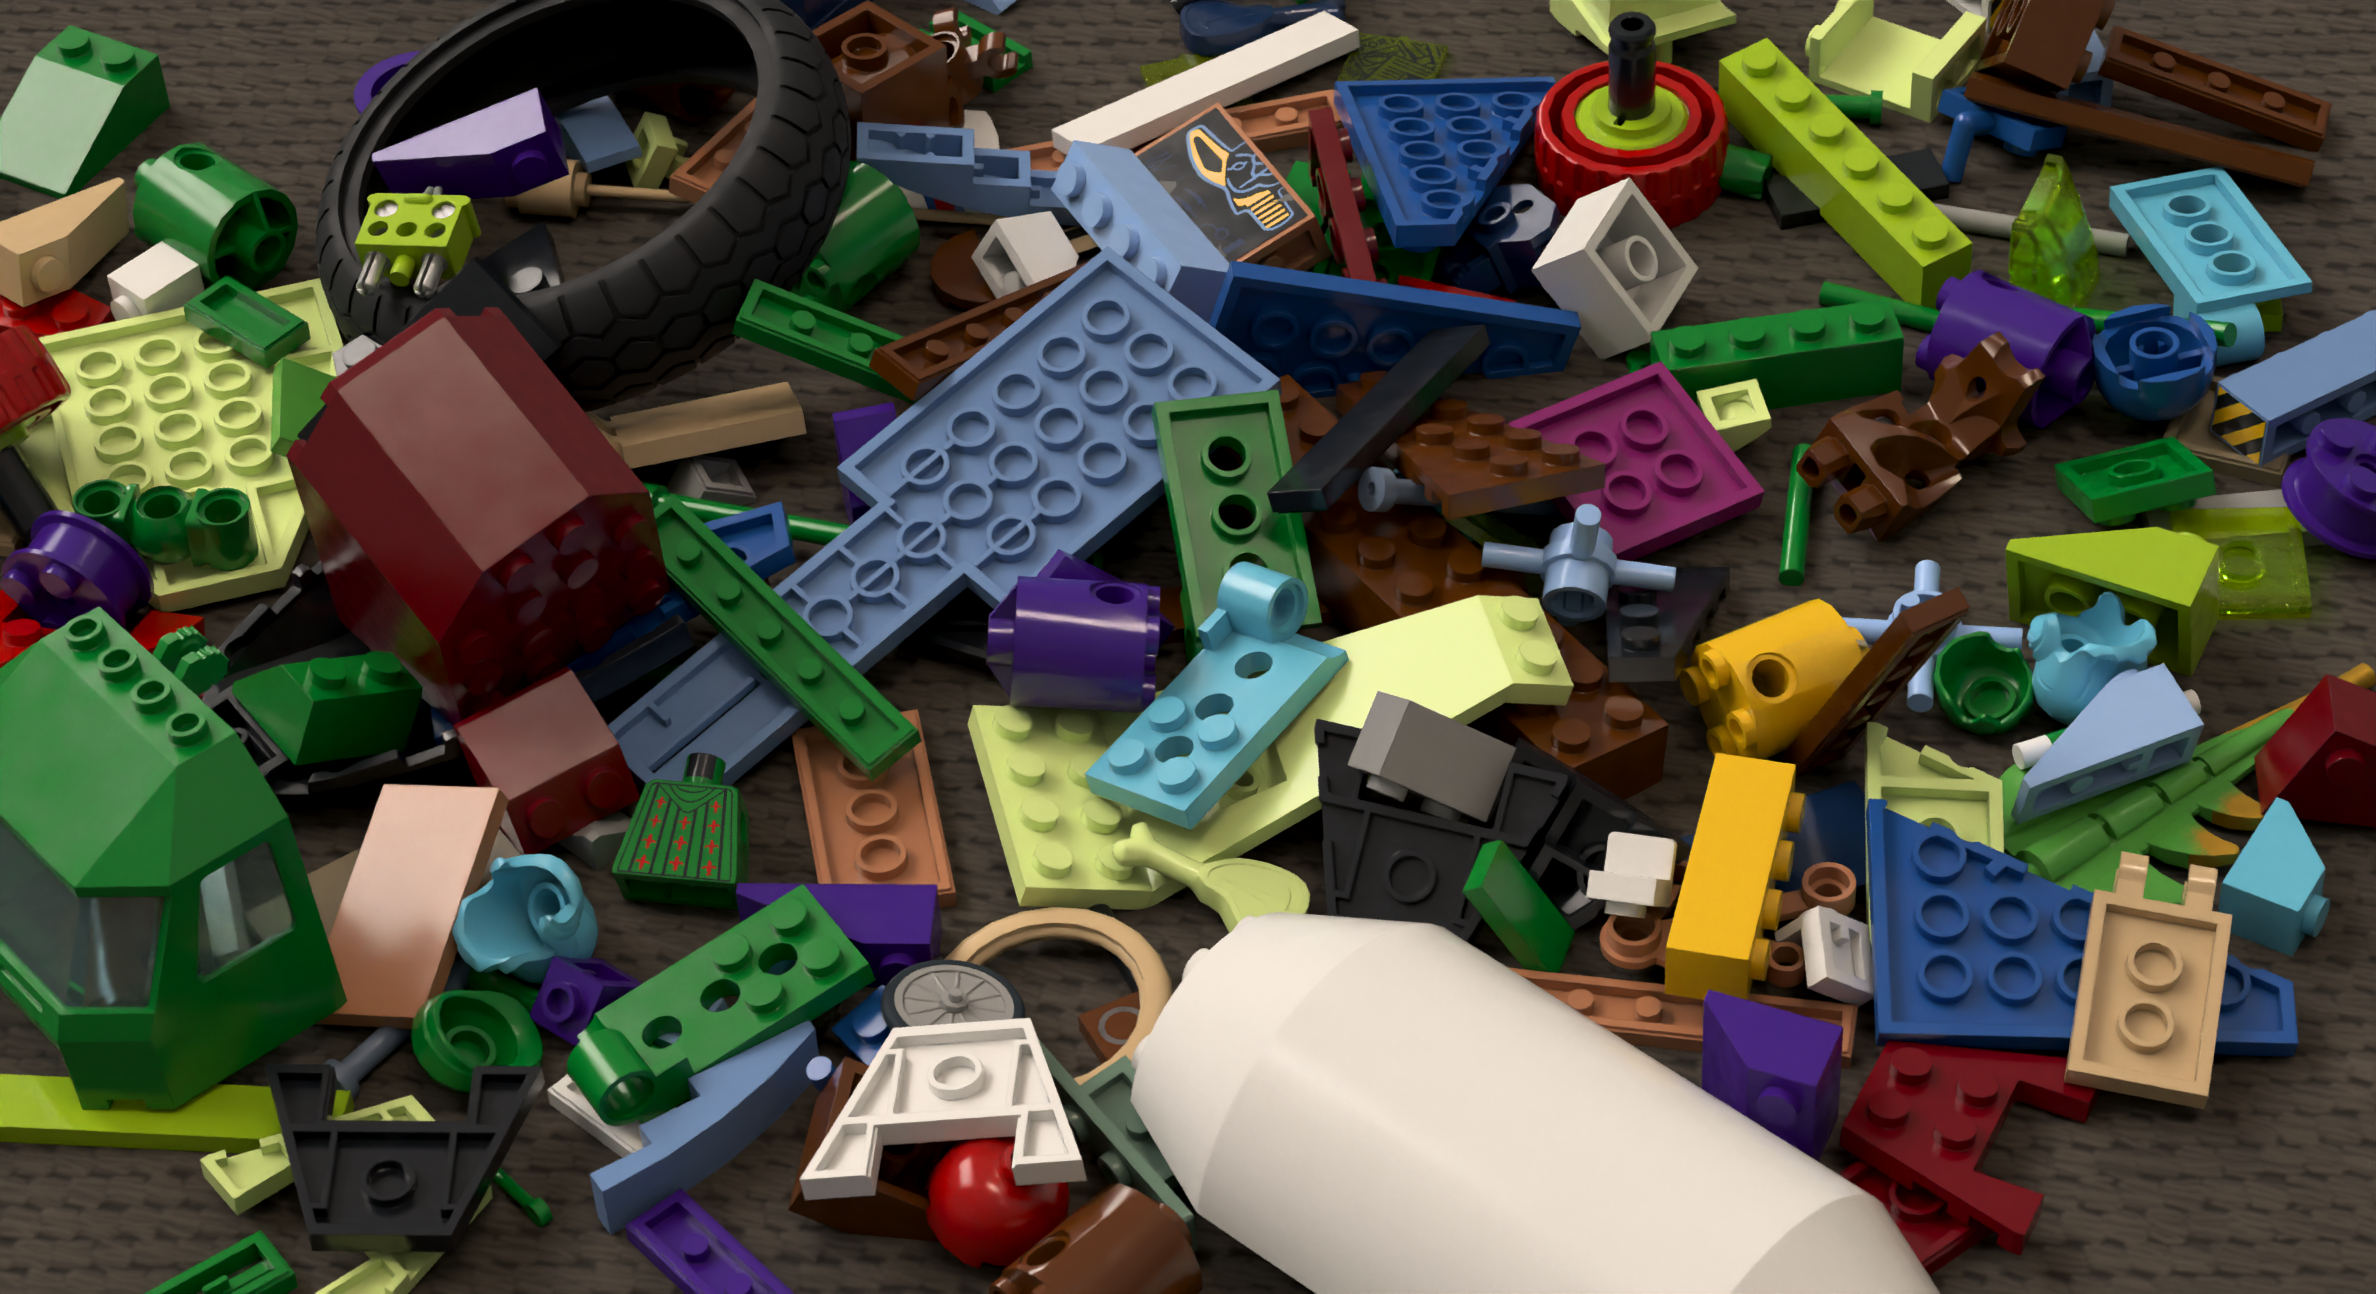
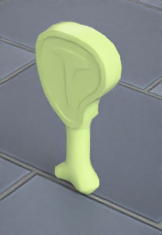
M1146 822L1134 824L1131 828L1130 838L1119 840L1113 846V857L1120 866L1147 867L1192 889L1200 902L1210 906L1219 913L1229 933L1234 930L1243 918L1249 915L1258 917L1274 912L1307 914L1310 892L1306 883L1294 873L1270 863L1244 858H1230L1201 863L1160 844L1152 835Z

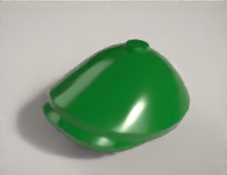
M470 990L443 992L427 1000L419 1008L413 1019L411 1032L412 1046L422 1069L435 1083L454 1092L470 1093L473 1068H476V1066H540L543 1062V1045L535 1022L531 1019L529 1012L516 999L504 993Z

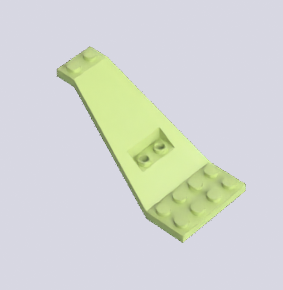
M1476 595L1324 641L1323 643L1346 650L1349 660L1192 830L1093 794L1090 791L1085 773L1143 712L1130 713L1017 707L1011 705H973L967 724L1019 906L1090 908L1096 904H1106L1111 909L1139 910L1154 906L1187 887L1150 868L1143 866L1123 867L1115 861L1112 854L1113 846L1119 840L1129 839L1132 826L1140 822H1146L1149 825L1152 835L1160 844L1195 861L1208 863L1237 858L1322 809L1318 790V748L1315 744L1314 733L1316 719L1362 729L1377 691L1411 700L1464 725L1473 722L1504 703L1566 706L1574 685L1539 599L1516 595L1508 597ZM1267 671L1255 672L1245 679L1257 678ZM1163 690L1155 692V699L1163 692ZM1223 712V713H1218V714H1226V715H1227L1229 712ZM1179 755L1176 757H1188L1189 755Z

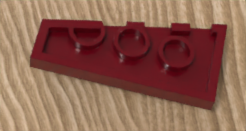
M1332 107L1308 111V174L1312 187L1318 188V206L1323 224H1329L1331 250L1336 266L1346 264L1347 268H1342L1341 270L1342 277L1388 284L1386 278L1376 279L1372 264L1379 262V251L1373 227L1365 229L1362 227L1359 213L1366 212V202L1360 177L1351 179L1349 177L1346 164L1353 162V152L1348 130L1346 127L1337 129Z

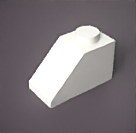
M1051 211L996 219L971 256L996 299L1076 267L1079 257Z

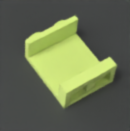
M1839 0L1832 14L1821 25L1814 26L1807 38L1805 55L1809 58L1808 79L1810 81L1856 96H1871V90L1883 91V107L1930 123L1939 113L1937 110L1943 89L1962 87L1969 79V76L1974 73L1985 46L1987 18L1966 11L1940 40L1873 17L1874 0Z

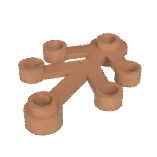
M1688 862L1675 863L1673 881L1683 882ZM1822 862L1811 866L1803 875L1801 889L1783 893L1779 922L1798 918L1804 911L1815 908L1818 905L1824 908H1831L1839 914L1847 916L1853 910L1856 901L1855 875L1849 868L1839 863ZM1672 884L1669 907L1647 905L1645 918L1611 914L1600 932V949L1604 957L1612 964L1625 969H1644L1654 964L1665 967L1666 945L1673 918L1667 919L1673 907L1677 906L1682 884ZM1763 936V939L1771 940L1767 980L1773 985L1783 988L1794 987L1800 984L1806 976L1803 948L1794 942H1777ZM1788 962V963H1792V964H1794V965H1792V966H1781V965H1778V963Z

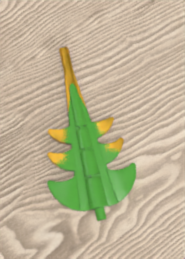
M2360 663L2337 677L2366 689L2376 684L2375 672L2365 663ZM2308 695L2197 745L2191 761L2020 824L2016 823L2011 813L2022 779L2031 767L2021 770L2015 763L1999 778L2002 780L2004 853L2029 864L2027 871L2068 890H2071L2074 884L2094 893L2095 889L2113 892L2116 869H2119L2122 851L2139 855L2149 854L2164 863L2189 869L2190 864L2209 868L2234 864L2239 857V847L2208 832L2196 822L2194 817L2198 814L2209 822L2228 829L2256 830L2265 816L2261 814L2260 803L2245 795L2235 785L2255 770L2254 757ZM2148 863L2143 898L2181 905L2184 885L2163 875Z

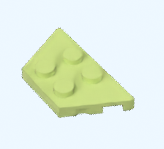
M1867 722L1864 736L1866 924L1869 927L1871 952L1866 809L1869 799L1888 801L1887 809L1929 828L1932 822H1935L1953 830L1959 838L1965 841L1980 842L2004 853L2002 780L1974 767L1966 768L1959 766L1952 761L1950 756L1927 745L1924 746L1921 752L1887 737L1888 727L1877 722Z

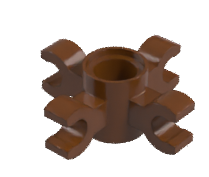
M954 6L934 13L933 28L935 34L931 35V37L947 46L950 128H962L965 122L963 105L978 95L983 87L984 77L989 76L1001 79L1013 76L1017 73L1019 56L1016 51L1001 55L1005 53L1006 35L1004 32L989 33L981 38L979 44L970 46L972 42L971 29L969 26L959 28L958 9Z

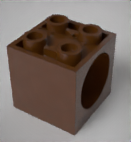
M869 0L812 30L830 57L845 94L850 118V161H856L857 122L950 128L947 46Z

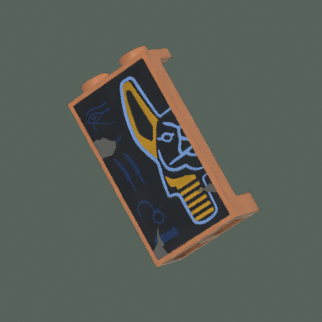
M1219 102L1134 153L1229 263L1231 261L1307 271L1315 266L1316 263L1332 255L1315 214Z

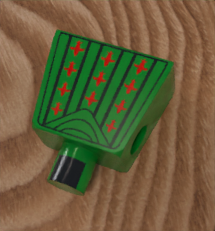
M692 753L687 756L682 781L653 779L645 785L612 869L613 877L624 899L738 910L736 897L737 883H749V813L740 790L733 786L722 785L726 766L724 760L708 753Z

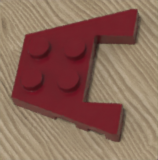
M1888 1040L1842 1124L1839 1146L1909 1190H1913L1920 1184L1948 1202L1946 1213L1967 1226L1974 1219L1978 1220L1999 1233L1997 1239L1999 1246L2021 1256L2041 1216L2044 1194L1978 1172L2015 1101L2086 1123L2101 1089L2065 1083L2067 1058Z

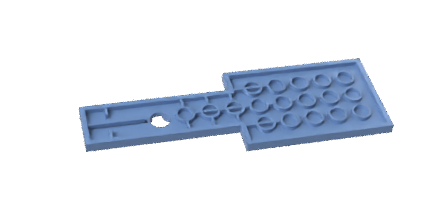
M1107 246L837 467L840 482L870 506L871 509L773 590L854 669L863 675L967 587L995 609L1015 586L1018 576L1037 577L1039 571L1050 561L1058 549L1085 561L1161 497L1166 491L1152 418L1154 402L1278 390L1280 396L1282 395L1281 380ZM1216 447V448L1212 449V450L1208 453V456H1209L1210 454H1212V453H1213L1216 449H1218L1219 447ZM719 633L607 726L620 745L634 783L644 790L645 785L653 779L682 781L687 756L692 753H708L724 760L726 766L722 785L730 786L809 719ZM756 686H758V687H757L754 691H752L748 696H746L743 700H741V699H742L745 695H747L751 690H753ZM739 700H741L737 705H735L731 710H729L725 715H723L719 720H717L713 725H711L707 730H705V731H704L701 735H699L695 740H693L690 744H688L692 739H694L698 734H700L704 729H706L710 724H712L716 719H718L722 714H724V713H725L728 709H730L734 704H736ZM680 749H682L678 754H676L672 759H670V760H669L666 764H664L660 769H658L655 773H653L657 768H659L663 763H665V762H666L669 758H671L675 753H677Z

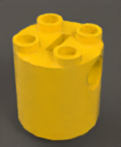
M1814 599L1697 645L1691 656V666L1680 672L1679 680L1683 694L1688 702L1693 706H1699L1703 720L1708 727L1706 733L1707 744L1714 756H1716V753L1763 760L1785 751L1791 746L1866 655L1869 648L1862 634L1856 628L1848 627L1846 621L1830 604L1821 599Z

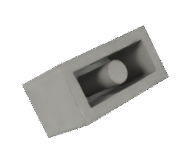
M1377 691L1347 765L1371 775L1366 787L1401 802H1404L1407 792L1423 798L1420 811L1428 815L1458 822L1462 814L1486 822L1516 748L1411 700Z

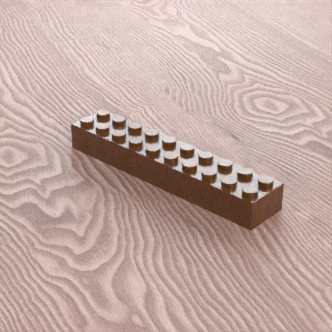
M1287 374L1279 377L1282 389L1280 401L1292 465L1294 466L1338 420ZM1221 446L1209 455L1211 463L1223 471H1233L1243 465L1240 455L1229 447ZM1380 458L1371 466L1392 470ZM1392 470L1397 479H1402ZM1360 478L1327 511L1301 512L1317 598L1351 633L1476 595L1506 597L1516 595L1531 598L1501 569L1482 567L1483 553L1433 507L1394 504L1389 511L1384 513L1366 511L1361 506L1358 498ZM1230 504L1222 508L1243 529L1253 524L1251 513L1243 506ZM1543 609L1574 685L1566 706L1504 703L1466 726L1511 746H1514L1520 737L1584 774L1623 800L1662 780L1669 724L1625 683L1609 682L1608 668Z

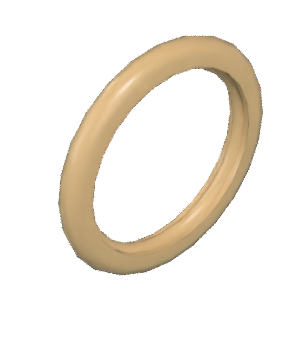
M1050 907L1022 911L994 921L964 939L944 960H959L983 966L1002 953L1025 944L1061 939L1083 941L1103 947L1118 956L1131 970L1139 989L1140 1010L1136 1027L1126 1044L1110 1060L1087 1074L1073 1078L1079 1085H1082L1125 1055L1131 1061L1136 1047L1151 1033L1161 1012L1173 995L1172 980L1161 956L1140 933L1114 917L1087 909Z

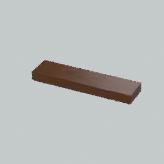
M2113 25L2098 71L2100 76L2307 151L2318 152L2325 139L2332 107L2330 102L2119 26Z

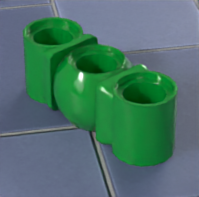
M102 479L86 483L73 496L72 504L75 513L104 525L126 541L137 554L139 553L143 558L158 564H176L191 556L193 566L201 567L207 564L217 570L233 571L246 567L258 555L259 545L250 500L245 493L238 489L217 488L208 491L205 488H198L193 498L188 492L169 485L156 486L141 494L139 484L132 483L124 486L118 481Z

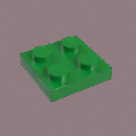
M2174 436L2054 465L2057 488L2094 523L2105 526L2129 523L2136 518V513L2157 508L2163 511L2185 510L2196 505L2197 499L2216 494L2213 470Z

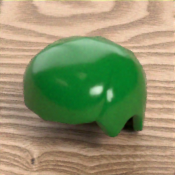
M1977 631L1953 638L1937 656L1934 687L1939 706L1946 717L1961 729L1984 736L2003 734L2016 728L2033 709L2035 697L2032 685L2033 672L2027 660H2024V655L2020 648L2005 647L1995 642L1990 633L1986 631Z

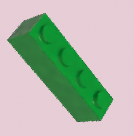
M1890 299L1862 301L1855 304L1812 310L1804 309L1790 313L1740 318L1732 321L1695 326H1681L1651 332L1650 365L1662 361L1697 407V391L1757 379L1768 410L1891 393L1896 390L1901 391L1904 335Z

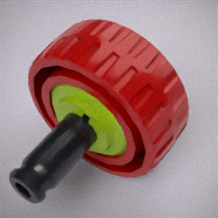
M1625 12L1615 17L1609 25L1611 40L1609 42L1608 61L1585 66L1563 77L1549 89L1538 107L1534 138L1537 183L1543 194L1556 203L1560 214L1564 217L1567 216L1577 199L1627 178H1631L1669 229L1698 217L1700 213L1707 210L1715 202L1716 197L1722 192L1719 187V179L1722 176L1725 157L1729 147L1728 116L1724 103L1712 86L1698 75L1679 66L1656 61V44L1654 40L1656 25L1648 15L1640 12Z
M20 325L0 333V511L17 536L29 546L32 542L31 528L35 520L45 512L59 509L17 446L29 438L28 430L47 418L67 401L71 395V390L56 362L33 330L25 325Z

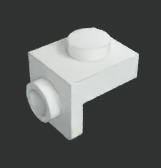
M1622 832L1610 833L1608 836L1604 871H1589L1586 897L1606 900L1605 913L1636 918L1646 917L1647 905L1669 907L1677 852L1676 841L1668 838Z

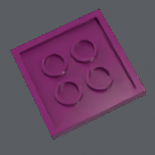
M1662 361L1508 423V425L1515 428L1538 430L1542 433L1543 439L1553 443L1578 446L1580 454L1605 463V488L1554 498L1551 501L1568 523L1574 522L1575 513L1579 506L1592 504L1598 507L1601 511L1599 527L1611 535L1613 539V552L1619 560H1636L1757 509L1761 506L1765 491Z

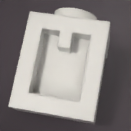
M1818 905L1815 908L1804 911L1797 919L1774 933L1775 941H1790L1803 948L1808 989L1847 1004L1858 1005V1007L1874 998L1872 952L1867 924L1839 914L1831 908H1824Z

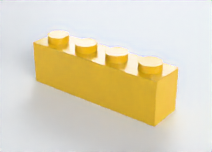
M1716 753L1666 945L1665 994L1704 1000L1708 990H1713L1748 1000L1753 979L1765 981L1769 965L1771 940L1763 939L1765 929L1777 931L1781 915L1783 891L1775 889L1777 880L1788 882L1790 879L1795 844L1793 841H1787L1789 832L1800 834L1805 813L1806 794L1795 792L1796 764Z

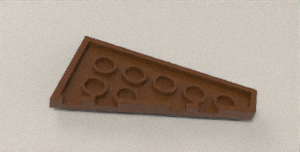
M1389 371L1364 372L1360 375V381L1336 385V409L1344 416ZM1439 397L1384 452V457L1406 479L1412 480L1417 485H1425L1424 496L1431 503L1442 502V514L1448 520L1605 488V463L1580 454L1578 446L1550 442L1543 439L1542 433L1538 430L1515 428L1505 424L1503 416L1488 413L1480 414L1468 409V403L1458 399H1443Z

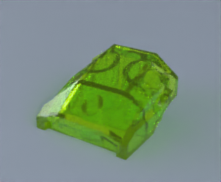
M2048 153L2044 166L2018 218H2015L2012 224L2008 272L2011 275L2009 283L2071 309L2075 307L2086 308L2100 280L2099 257L2092 230L2074 185L2071 172L2062 156Z

